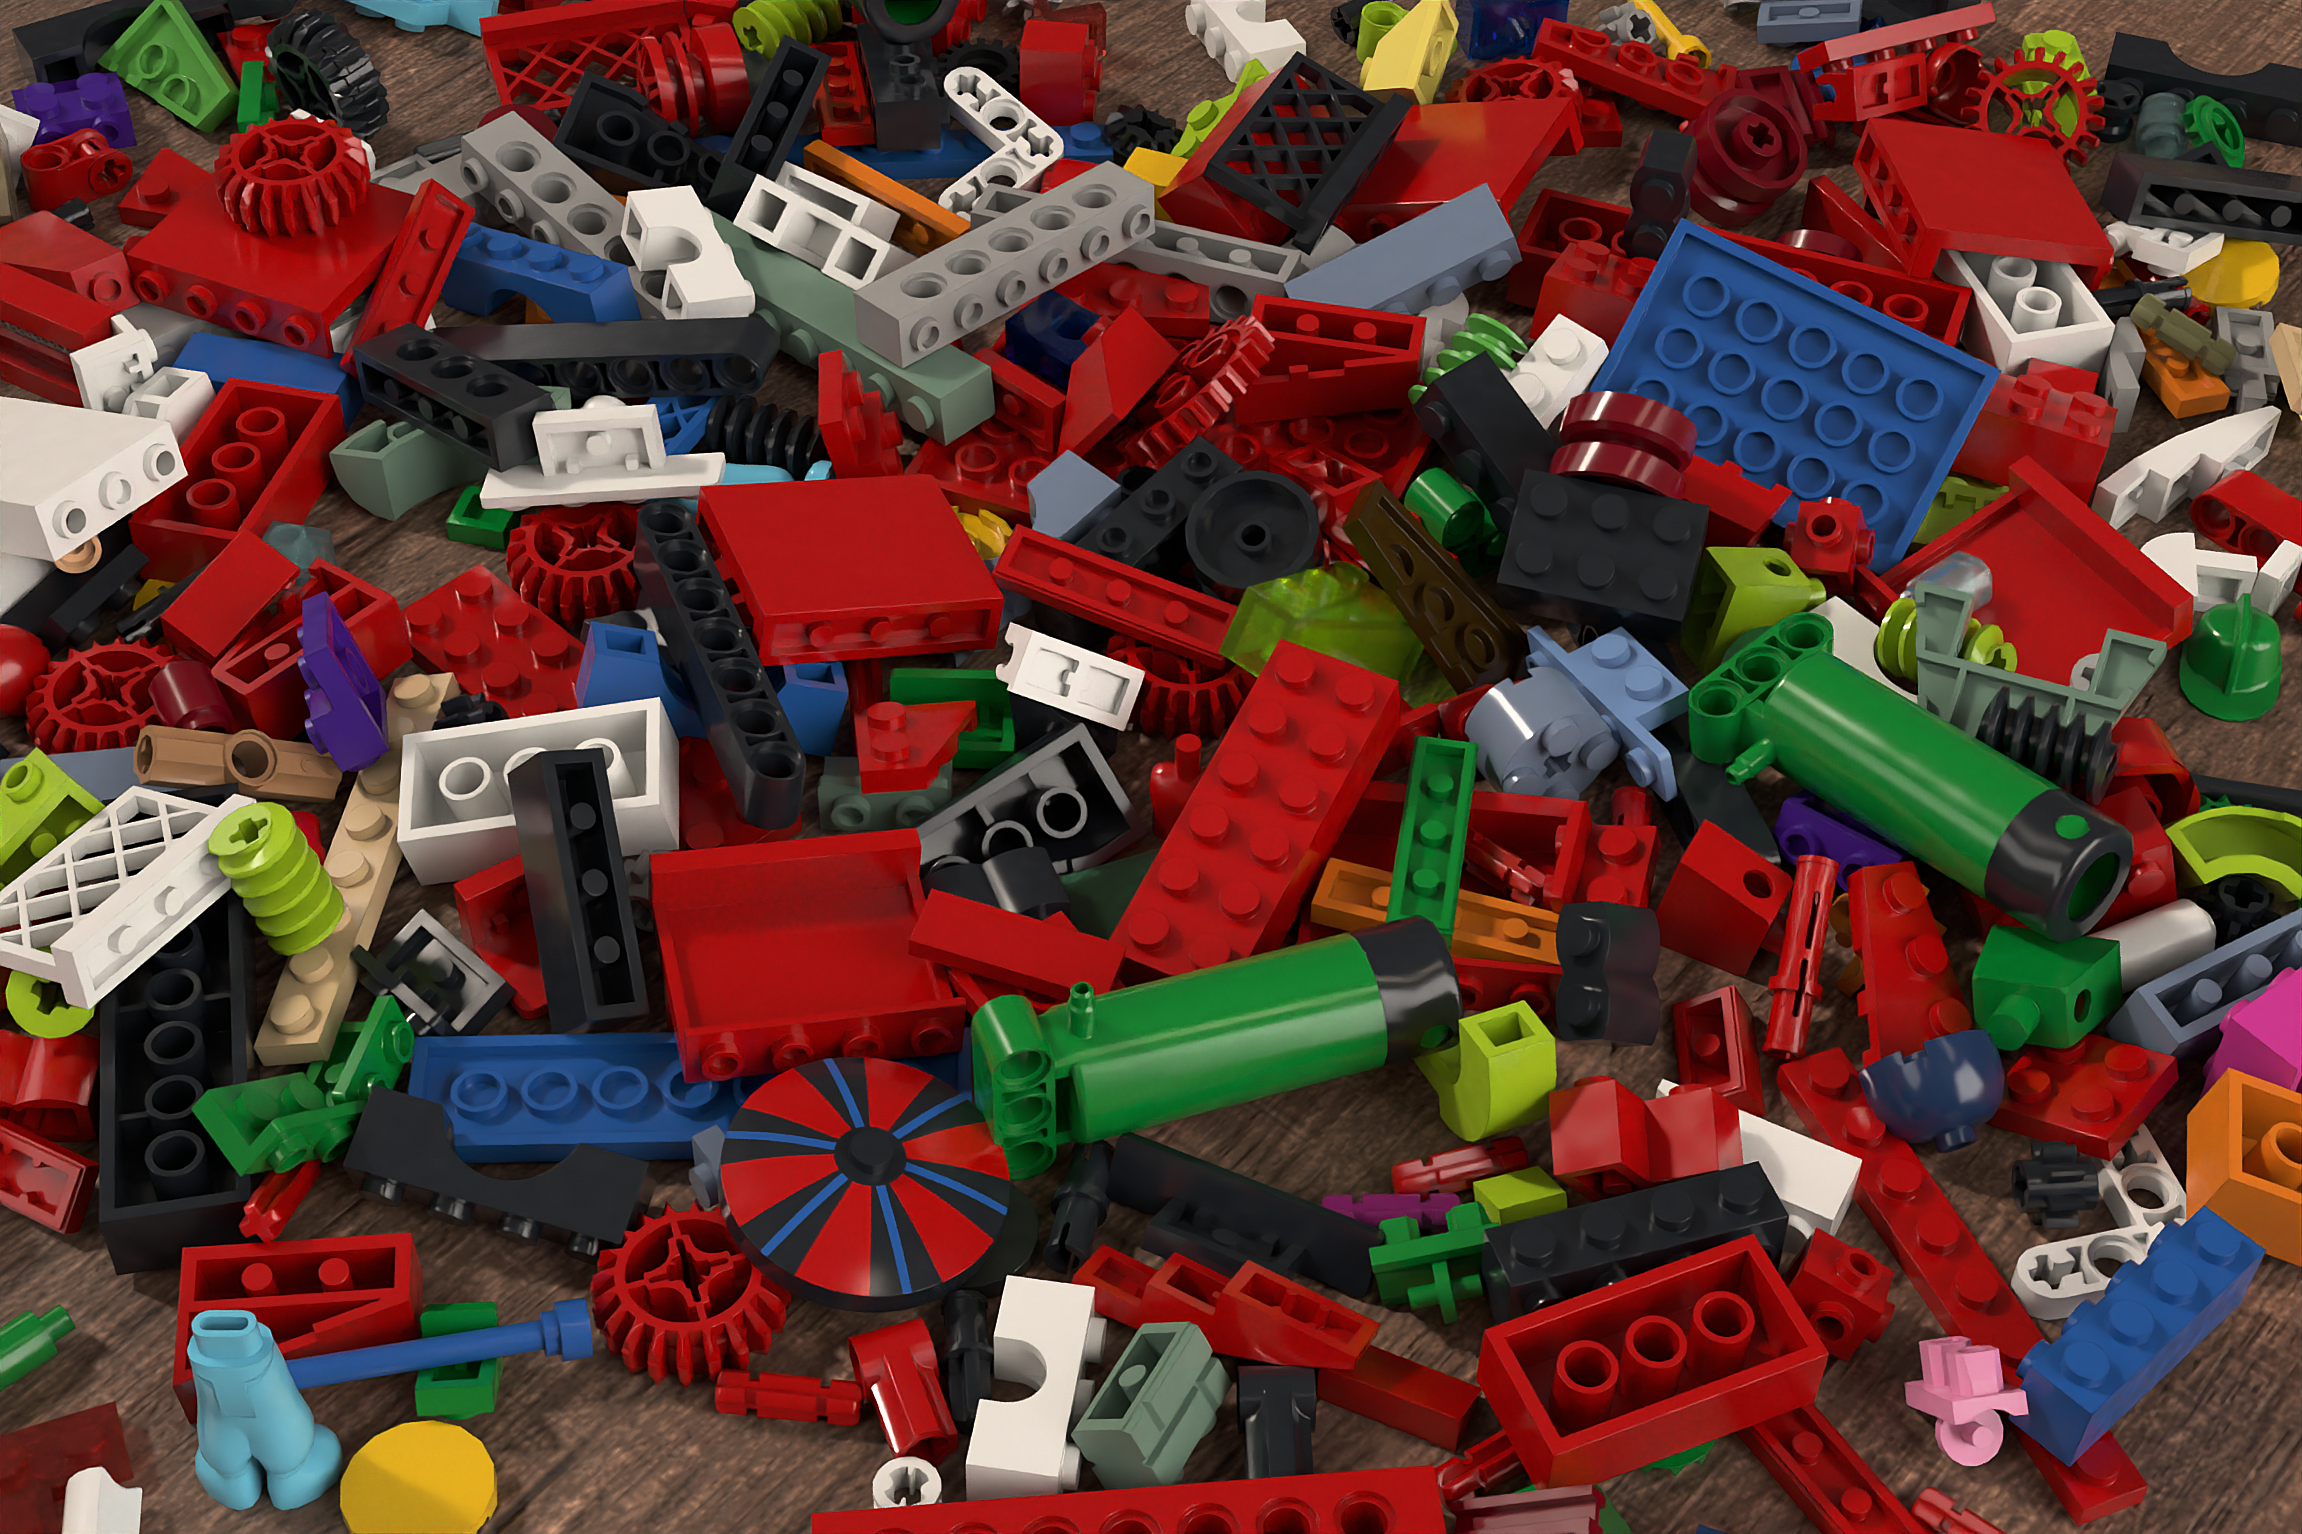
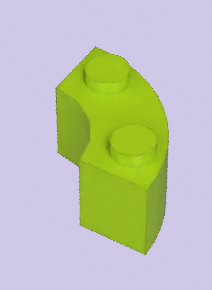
M2227 806L2189 815L2162 826L2171 841L2175 877L2184 889L2205 885L2218 878L2245 876L2261 883L2268 893H2273L2276 903L2300 900L2302 898L2301 818L2285 812L2279 813L2261 808Z

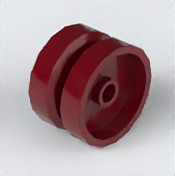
M1731 88L1717 95L1702 110L1698 119L1692 121L1681 132V134L1694 136L1698 147V162L1689 187L1691 197L1690 208L1705 220L1723 227H1745L1759 219L1774 204L1777 198L1784 195L1800 180L1807 167V145L1798 124L1789 112L1770 96L1750 88Z
M1601 391L1585 392L1570 398L1565 407L1558 434L1563 447L1558 448L1555 452L1549 473L1679 500L1683 499L1686 484L1681 472H1684L1692 462L1698 437L1695 424L1681 412L1661 402L1634 394Z

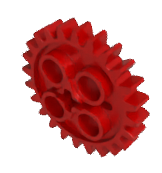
M1252 314L1248 318L1245 315H1241L1235 322L1231 319L1228 320L1219 331L1213 328L1203 341L1195 340L1178 352L1181 355L1119 422L1120 425L1112 431L1115 437L1111 440V443L1132 466L1138 464L1140 467H1143L1149 461L1153 464L1156 463L1165 452L1169 456L1172 455L1183 441L1189 444L1198 435H1201L1211 427L1220 413H1226L1230 409L1229 403L1233 399L1244 395L1247 392L1245 387L1260 376L1258 369L1270 361L1267 355L1275 349V346L1272 344L1275 341L1274 337Z

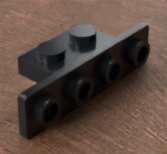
M129 513L98 533L102 553L98 563L93 568L82 573H68L56 568L0 618V624L18 626L40 638L42 645L48 648L51 659L69 643L75 649L81 647L101 627L103 622L98 617L108 607L111 606L116 612H119L143 588V585L138 580L141 578V571L150 559L133 544L128 524L133 514Z
M1128 1132L1122 1134L1117 1139L1106 1195L1109 1199L1154 1216L1147 1223L1141 1249L1163 1257L1165 1262L1174 1252H1177L1230 1279L1236 1275L1247 1260H1250L1291 1281L1298 1274H1301L1359 1298L1365 1297L1371 1290L1375 1274L1371 1265L1369 1248L1383 1245L1385 1238L1383 1230L1138 1134Z

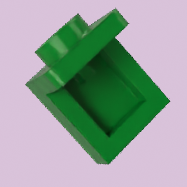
M492 1301L426 1305L423 1307L420 1317L422 1339L498 1327V1306ZM502 1357L419 1370L414 1389L417 1416L440 1415L449 1420H463L474 1417L479 1413L494 1412L503 1370Z

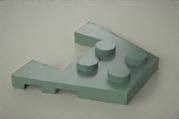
M1917 580L1915 586L1917 616L1916 657L1918 660L1917 704L1974 738L1987 706L2003 685L2010 687V707L2016 709L2028 694L2035 695V716L2042 718L2055 702L2061 704V725L2068 726L2079 711L2086 713L2087 734L2093 735L2105 720L2112 722L2113 729L2163 662L2167 653L2166 642L2108 628L2090 687L2087 691L1958 658L1976 603L1974 594ZM2035 765L2030 769L2032 772H2034ZM2060 774L2052 782L2060 787Z

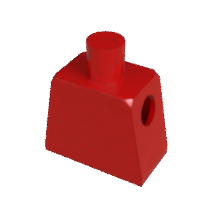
M1705 819L1682 856L1655 912L1660 930V946L1735 976L1746 974L1760 947L1780 957L1788 916L1779 911L1794 885L1791 876L1714 823Z

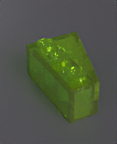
M1337 561L1247 587L1219 649V653L1258 678L1281 638L1399 681V686H1406L1424 646L1388 594L1368 581L1369 575L1363 569L1348 562Z

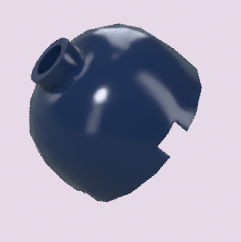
M1985 1029L1961 1031L1923 1042L1924 1050L1904 1058L1900 1050L1874 1062L1858 1073L1867 1104L1872 1108L1876 1117L1886 1124L1885 1129L1893 1136L1907 1141L1908 1144L1934 1143L1938 1154L1965 1148L1979 1140L1975 1128L1994 1117L2002 1103L2005 1080L1996 1044L1993 1042L1991 1034L1987 1033Z

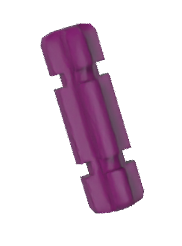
M1454 1193L1429 1194V1201H1420V1194H1362V1201L1352 1202V1194L1327 1195L1323 1197L1321 1206L1377 1228H1379V1224L1383 1220L1408 1216L1417 1219L1420 1233L1421 1229H1430V1236L1449 1232L1445 1213L1450 1211L1453 1206L1461 1205L1459 1196Z

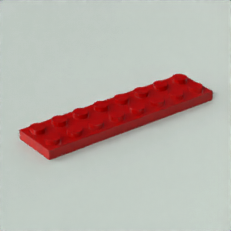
M481 564L400 610L414 655L410 660L429 675L453 672L459 684L461 694L467 693L469 696L483 692L486 701L493 700L501 704L510 719L578 709L575 687L585 645L533 604L524 602L520 594ZM692 736L678 738L679 849L668 851L677 852L787 841L802 830L801 812L794 824L780 830H765L747 822L737 806L710 742L705 738Z

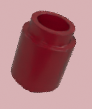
M195 660L173 661L161 668L152 679L148 693L164 727L233 734L231 727L233 714L210 668L205 663Z

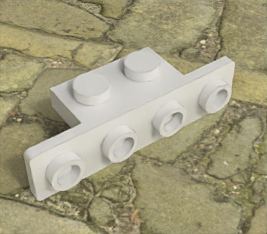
M656 404L536 412L532 424L541 464L517 465L502 473L490 468L480 493V500L484 509L503 508L508 511L524 510L530 506L562 504L566 507H580L590 502L622 501L635 504L652 498L668 497L697 500L699 499L700 486L722 485L726 460L722 452L666 456Z

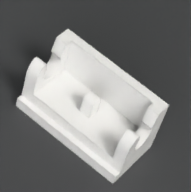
M1010 622L1005 640L1008 645L1014 646L1013 654L1008 665L999 664L996 667V676L999 680L1009 684L1008 691L1115 729L1125 730L1146 671Z

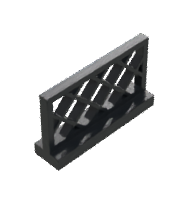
M1296 51L1209 160L1203 174L1295 229L1297 233L1291 245L1310 256L1392 145L1413 103L1395 92L1387 104ZM1297 73L1315 84L1318 90L1300 89L1294 77ZM1273 105H1291L1296 117H1278ZM1307 105H1325L1330 117H1312ZM1341 105H1350L1367 115V117H1346ZM1251 133H1270L1275 145H1256ZM1286 133H1304L1309 145H1290ZM1320 133H1338L1342 145H1325ZM1226 161H1247L1253 174H1241L1225 163ZM1263 161H1282L1287 174H1268ZM1298 161H1316L1321 174H1303ZM1276 190H1295L1301 205L1297 208L1279 197Z

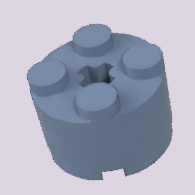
M1536 667L1528 669L1527 671L1533 677L1514 684L1508 677L1496 684L1476 704L1465 725L1464 733L1470 739L1469 742L1479 744L1476 768L1496 792L1566 798L1579 801V794L1618 755L1619 746L1612 738L1609 725L1566 675L1555 668Z

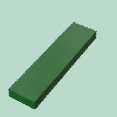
M1415 735L1385 923L1422 915L1435 924L1443 936L1448 949L1451 950L1479 744Z

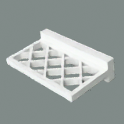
M133 785L0 891V928L21 924V929L0 934V965L61 983L68 1004L89 1010L232 888L231 878H227L218 867L219 856L208 852V840L214 828L226 816L240 807L257 803L256 799L233 794L217 808ZM139 812L157 816L125 824ZM187 832L181 838L173 839L174 834ZM164 837V842L124 850L125 845ZM115 849V853L80 860L90 853ZM144 868L138 874L128 876V871ZM115 874L119 875V879L80 888L78 883ZM67 885L69 888L67 891L33 898L41 891ZM98 906L92 912L82 915V909ZM72 912L71 918L32 926L31 921ZM50 945L52 954L34 948Z

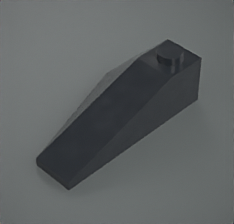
M585 70L552 144L609 194L627 197L628 192L691 185L704 206L725 155L720 151L709 152L688 136L690 129L675 119L670 123L648 107L650 100L637 90Z
M1063 723L1012 755L909 827L917 828L922 845L920 880L950 866L971 863L983 864L1001 853L1017 848L1035 846L1045 847L1057 875L1070 872L1075 873L1097 867L1148 834L1147 829L1083 723Z

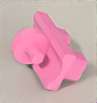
M1963 1336L1920 1341L1919 1347L1924 1380L1904 1382L1907 1405L1938 1418L1936 1421L1935 1437L1939 1448L1948 1458L1966 1466H1978L1988 1462L1998 1453L2003 1442L2004 1428L2000 1416L1994 1409L2014 1416L2028 1414L2026 1391L2003 1383L2000 1353L1996 1347L1990 1345L1972 1346L1971 1339Z

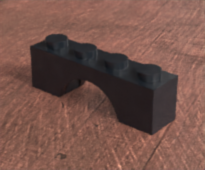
M111 0L13 28L12 33L23 74L30 84L39 82L51 84L78 79L88 73H98L103 66L97 63V61L154 0ZM180 0L213 52L221 51L217 34L236 28L227 1Z
M2116 32L2104 80L2122 81L2132 85L2139 91L2141 98L2138 109L2134 114L2184 124L2183 114L2186 113V104L2201 95H2205L2223 104L2231 112L2244 137L2302 148V68L2269 62L2262 69L2249 74H2213L2183 62L2172 52L2166 41Z
M374 1085L342 1165L355 1185L359 1186L358 1194L372 1202L389 1207H399L402 1199L428 1206L426 1213L431 1217L460 1227H467L470 1219L497 1226L496 1234L509 1241L526 1246H537L539 1238L566 1245L564 1252L568 1256L596 1266L600 1251L622 1248L624 1231L635 1232L634 1224L638 1213L640 1212L646 1216L657 1185L649 1162L579 1143L560 1164L538 1176L521 1180H501L485 1176L467 1166L458 1157L455 1145L454 1124L443 1104Z

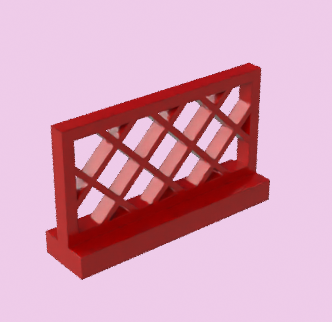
M592 0L479 19L483 57L487 70H490L500 106L513 104L514 99L522 91L541 98L536 104L527 106L534 107L540 111L555 108L560 111L563 117L572 99V96L564 92L573 82L579 84L584 70L592 61L611 68L604 76L607 79L617 82L625 74L637 80L636 70L638 65L634 62L637 59L636 52L639 37L652 35L658 42H662L664 33L672 31L677 34L685 53H689L691 30L685 15L684 0ZM630 47L622 57L607 52L609 50ZM580 55L571 66L556 60ZM529 64L520 74L505 68ZM542 69L560 76L552 87L533 79Z

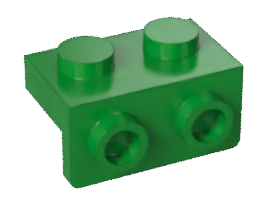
M893 668L890 671L891 702H897L902 705L976 701L977 728L973 732L962 731L958 735V751L952 758L953 768L994 769L1015 754L1016 742L1009 691L1007 690L1009 684L997 678L996 670Z
M378 996L366 1022H341L329 1060L312 1061L305 1076L322 1091L328 1107L363 1099L367 1102L374 1085L393 1090L404 1064L413 1055L415 1044L412 1026L405 1020L394 996Z

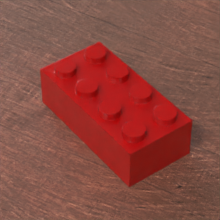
M1284 66L1245 88L1157 198L1159 204L1175 224L1277 247L1291 230L1290 226L1203 174L1209 160ZM1296 73L1294 77L1299 88L1312 90L1309 84ZM1273 105L1278 117H1296L1291 105ZM1307 105L1312 117H1330L1322 105ZM1251 133L1256 145H1275L1270 133ZM1286 133L1290 145H1309L1304 133ZM1320 133L1325 145H1342L1338 133ZM1226 161L1225 163L1241 174H1253L1247 161ZM1263 161L1268 174H1287L1282 161ZM1298 161L1303 174H1321L1316 161ZM1276 190L1277 195L1297 208L1301 205L1295 190Z
M229 377L179 448L188 476L138 507L128 521L133 544L150 559L140 573L141 578L177 584L212 562L245 527L283 555L335 474L329 453L347 439L340 395Z
M1753 1233L1485 1329L1476 1380L1537 1490L1584 1484L1595 1485L1813 1403L1820 1386L1829 1352Z

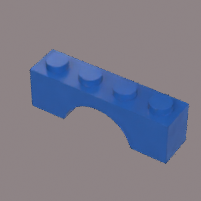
M473 222L469 225L441 289L446 306L483 317L490 314L519 292L539 305L554 323L642 320L627 265L602 259L596 255H587L561 248L555 244H546L520 237L515 233H506L483 227Z
M591 621L575 687L578 709L660 697L677 739L685 736L708 739L680 674L669 666L659 650L655 631ZM841 661L766 666L764 668L804 755L813 754L831 757L849 694Z

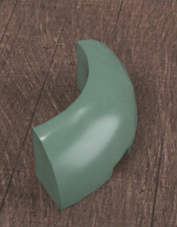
M538 386L550 392L557 410L572 409L569 388ZM381 419L351 435L329 453L339 483L350 497L373 515L396 521L413 506L438 493L464 484L485 480L490 469L489 466L405 421L386 427L384 421ZM538 455L519 465L541 464L540 456Z

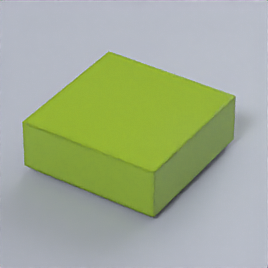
M1539 1166L1473 1182L1475 1202L1482 1203L1489 1219L1493 1223L1499 1222V1226L1568 1209L1566 1192Z

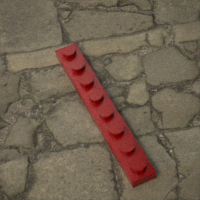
M1838 1046L1780 1065L1776 1084L1813 1139L1862 1159L1853 1197L1947 1336L1971 1339L1972 1346L1990 1345L1998 1348L2003 1383L2020 1389L2023 1380L2016 1376L2017 1368L2031 1348L2040 1340H2046L1907 1141L1893 1136L1886 1130V1124L1881 1122L1876 1117L1872 1108L1868 1106L1858 1078V1072L1841 1047ZM1998 1410L2077 1526L2142 1503L2149 1485L2110 1430L2103 1434L2084 1454L2068 1467L2007 1419L2009 1413Z

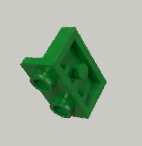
M303 1072L209 1089L195 1103L191 1110L239 1176L242 1177L272 1169L275 1173H284L303 1162L321 1159L322 1162L327 1163L341 1157L349 1150L367 1102L363 1099L328 1107L322 1091L314 1083L310 1082Z

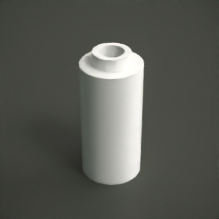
M2179 899L2088 936L2120 941L2123 995L2214 951L2216 927L2213 919L2204 909L2188 899Z

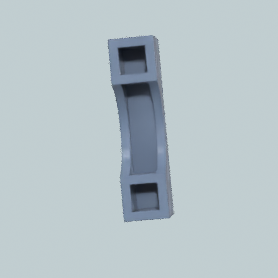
M1069 449L1027 484L1032 529L1073 545L1122 503L1121 485ZM1000 556L983 560L990 573H992ZM999 587L1005 600L998 632L1016 616H1023L1033 607L1032 599ZM983 650L936 654L957 668L972 654L980 653Z

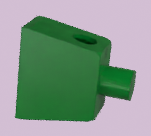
M1994 924L1990 929L1973 971L1972 989L1975 1029H1985L1987 1033L1991 1034L1996 1047L2007 1051L2017 1050L2024 1043L2060 1049L2073 1047L2123 1001L2120 941L2080 936L2074 941L2056 944L2029 928Z

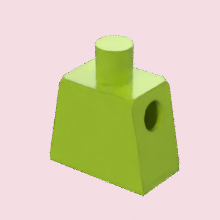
M1706 547L1699 565L1680 647L1703 676L1709 675L1720 666L1727 649L1742 634L1758 627L1774 626L1791 614L1809 612L1826 602L1824 585L1817 578H1807L1790 556L1779 548Z

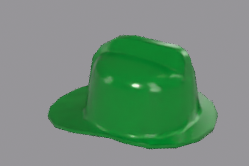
M2243 593L2236 603L2217 604L2208 609L2201 617L2199 623L2192 627V634L2183 640L2178 675L2180 690L2189 704L2201 713L2224 722L2243 723L2261 718L2273 708L2279 694L2283 660L2280 651V631L2277 622L2269 614L2252 606L2251 594Z

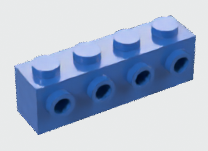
M2206 1206L2198 1210L2182 1226L2174 1220L2169 1222L2156 1236L2148 1249V1257L2141 1264H2137L2132 1259L2125 1262L2109 1281L2104 1291L2105 1297L2097 1304L2089 1299L2081 1302L2064 1323L2061 1329L2062 1336L2051 1345L2042 1339L2026 1354L2017 1368L2016 1376L2023 1380L2020 1389L2026 1391L2028 1414L2018 1416L2009 1414L2007 1419L2070 1467L2241 1304L2266 1250Z

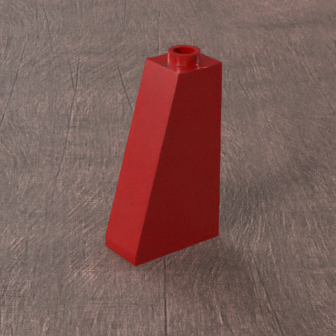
M46 210L0 227L1 262L115 309L116 313L141 303L122 250Z

